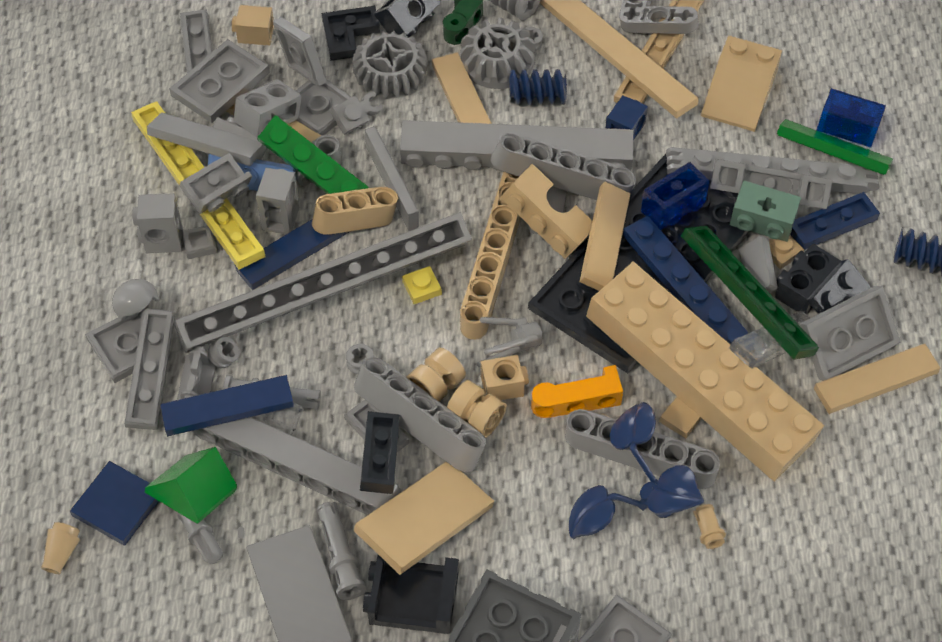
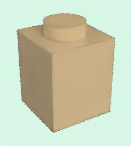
M239 6L237 16L232 18V32H236L238 43L271 44L274 30L272 7Z

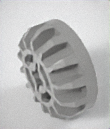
M498 18L497 24L490 25L487 19L482 21L481 28L476 25L471 27L469 34L462 38L461 61L470 79L476 84L491 89L509 88L511 70H515L518 78L522 70H526L528 76L531 74L535 65V43L530 37V32L526 28H520L518 22L511 20L509 25H505L504 19ZM515 37L516 47L511 52L509 40ZM479 39H481L484 44V48L480 50L478 48Z

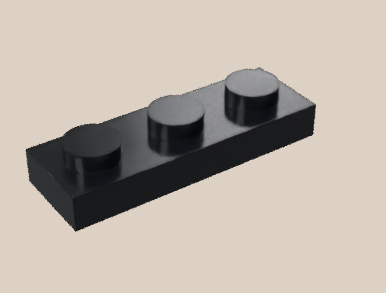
M368 411L360 491L393 494L400 415Z

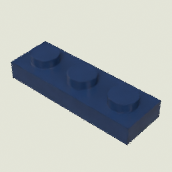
M865 192L827 206V209L822 208L795 219L790 235L805 250L812 243L818 245L878 220L880 212Z

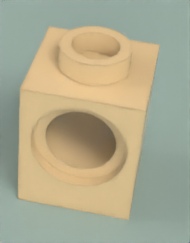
M518 355L481 361L480 377L485 396L492 394L500 400L524 396V385L529 384L526 366H520ZM508 377L510 380H501L500 378Z

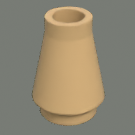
M54 522L52 529H48L44 560L41 566L42 570L58 575L61 574L64 565L80 541L78 538L79 529L65 523Z

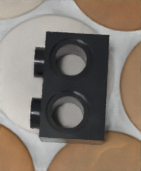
M812 243L805 252L801 250L796 255L789 271L783 270L776 280L778 288L775 298L806 317L813 308L807 299L841 260Z

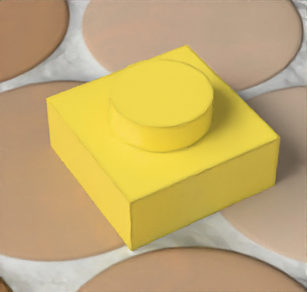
M430 266L402 276V282L413 304L442 295V289Z

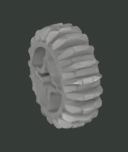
M394 30L391 34H386L382 31L380 36L372 33L370 40L363 39L362 45L357 46L353 57V73L358 84L363 85L366 92L372 90V92L376 93L375 96L382 92L385 98L388 97L389 93H394L398 98L399 92L402 91L408 95L410 88L417 90L419 83H423L427 71V55L423 50L422 44L416 43L414 36L407 38L405 32L397 35Z

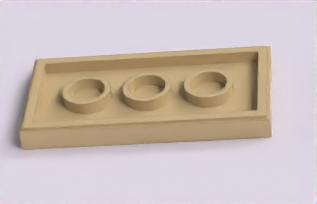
M445 462L357 522L354 532L398 574H402L493 507L494 500L462 471Z

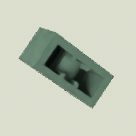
M743 180L734 205L730 225L744 231H752L768 236L771 239L788 242L801 197Z

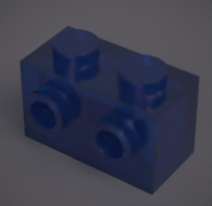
M831 88L822 110L817 131L871 148L886 105Z
M688 162L644 189L641 212L645 216H649L660 230L668 225H675L684 215L692 210H699L705 204L710 180L691 162Z

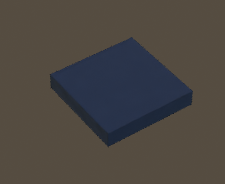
M109 461L71 508L70 513L74 518L125 546L159 501L145 493V487L150 484L149 482Z

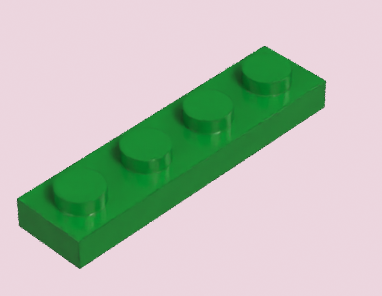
M276 115L257 137L260 143L327 194L369 188Z

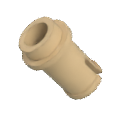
M704 504L697 507L693 514L696 517L701 532L700 542L707 549L722 546L725 543L726 533L725 530L720 529L713 505Z

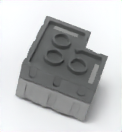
M486 569L479 587L475 589L465 607V613L462 618H459L450 634L449 642H577L582 614L571 608L569 610L552 599L539 593L537 595L529 591L528 588L509 579L505 580L497 576L496 573Z

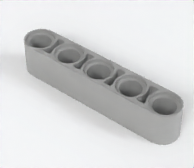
M510 132L501 135L491 156L493 166L500 171L520 177L533 164L554 184L552 187L597 200L599 188L604 182L610 183L629 193L636 182L633 172L625 167Z
M367 357L363 360L354 384V390L358 395L382 413L400 415V427L454 468L463 472L475 470L486 446V439L479 431L382 359Z
M583 409L574 410L568 415L565 439L571 447L643 470L632 454L630 447L618 450L612 445L611 441L605 440V438L610 437V432L616 419ZM575 428H583L586 431H576ZM656 432L653 433L651 439L647 442L637 444V447L647 449L645 452H638L653 474L661 476L663 472L671 467L685 465L694 472L699 489H707L714 485L720 467V460L715 452ZM673 457L676 458L678 461L672 462L667 460L666 458ZM704 467L708 469L709 472H702L698 468Z

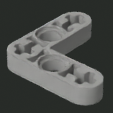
M623 0L619 14L621 28L629 33L688 34L694 32L699 26L696 9L692 7L650 6L651 0H643L639 3H632L631 1L633 0ZM656 18H665L661 22H653Z

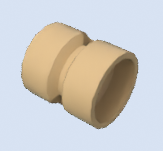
M439 347L425 359V365L420 364L406 376L440 402L447 395V389H454L466 377V372L461 362L450 351Z
M466 380L456 389L447 405L449 410L465 422H468L485 438L490 436L499 425L507 407L505 402L494 395L488 394L485 396L484 389L470 380Z

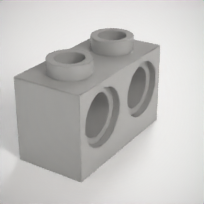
M277 79L236 97L233 121L255 137H258L275 115L287 124L299 118L302 95Z
M265 168L256 194L261 229L286 235L292 231L300 208L295 173L284 169Z

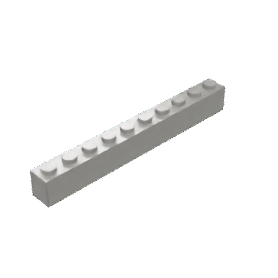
M459 212L176 319L174 326L186 353L193 350L196 346L202 347L215 342L221 337L231 336L465 246L472 238L463 216Z

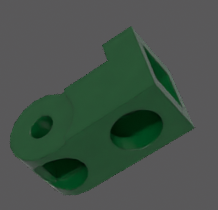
M454 0L453 12L443 19V37L447 43L452 45L461 44L462 38L469 34V29L477 25L483 16V0Z

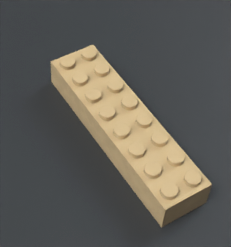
M635 262L628 265L591 298L586 317L687 406L700 415L704 421L774 482L815 442L825 426Z

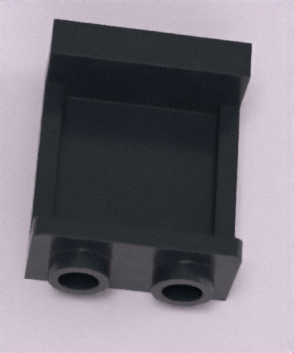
M377 555V561H371L369 566L368 581H373L371 592H365L363 601V612L368 613L369 625L450 634L459 576V559L445 557L444 565L417 562L402 574H398L381 556Z

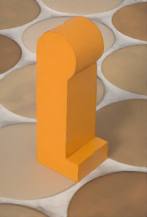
M616 365L603 367L602 376L558 385L548 382L537 384L533 388L531 396V409L533 413L541 418H551L568 415L578 409L591 411L620 406L623 389Z

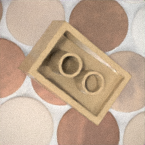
M728 35L701 116L755 132L778 71L782 50Z

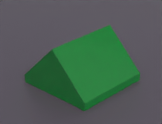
M216 446L185 455L145 487L146 494L196 524L202 521L237 490V484Z

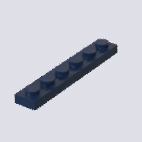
M649 216L623 229V237L675 298L744 357L756 351L758 343Z

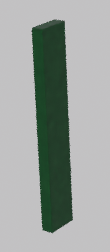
M708 226L685 228L681 237L793 360L811 357L816 354L819 349L818 345Z

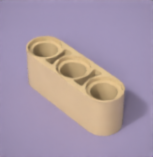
M375 187L322 195L317 198L312 227L321 234H336L389 225L394 217L398 195L388 187Z

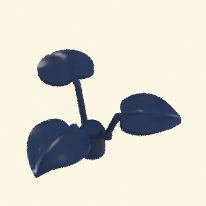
M641 402L624 412L612 426L610 441L618 450L630 447L632 454L651 482H647L642 486L640 501L617 493L608 494L607 488L603 485H598L585 491L576 500L569 517V535L573 540L577 537L593 535L604 529L611 522L615 514V503L613 502L615 500L637 506L642 511L649 508L659 518H667L672 513L684 511L704 503L696 476L689 467L685 465L671 467L663 472L659 480H657L638 452L637 444L645 443L651 439L656 427V416L648 403Z

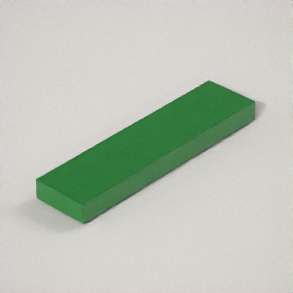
M787 119L780 124L777 131L780 137L883 175L888 172L893 162V158Z

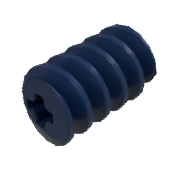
M533 69L531 77H529L527 71L522 70L518 78L515 70H511L509 76L510 101L514 97L516 104L520 105L523 97H525L528 105H532L534 97H537L539 105H543L545 97H548L550 104L554 105L556 97H559L562 105H565L567 97L566 73L563 77L560 69H556L553 77H551L549 70L545 69L542 77H540L538 70Z
M902 227L894 251V263L897 264L902 257H905L906 267H909L914 260H917L918 270H921L928 263L929 273L933 274L939 266L941 267L942 276V243L939 245L938 236L933 235L929 242H927L926 232L922 231L916 239L914 229L910 228L903 235Z

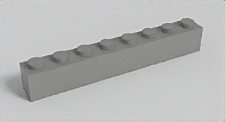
M402 120L401 164H407L410 167L436 165L438 168L443 169L450 168L451 166H464L470 170H476L480 167L498 170L493 166L491 156L501 135L510 132L622 166L630 171L632 169L633 130Z

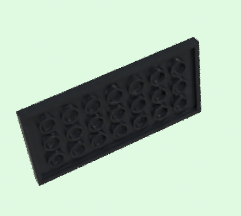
M665 154L630 192L624 228L649 216L706 283L714 272L681 235L685 228L708 226L721 242L733 252L750 232L730 225L734 205L739 193L711 189L710 179L670 176L667 173V157ZM622 233L613 279L628 265L635 262L670 292L623 237ZM588 237L528 302V309L628 374L637 361L586 317L591 298L599 292L579 282Z

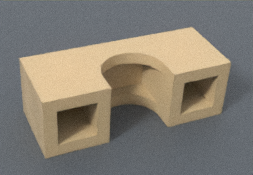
M531 164L500 198L532 230L550 244L553 250L566 259L590 234L592 220L576 205L566 213L554 210L547 201V192L554 184L538 168Z

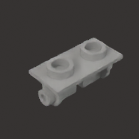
M196 346L190 351L189 355H186L177 400L211 392L216 366L210 361L204 347Z

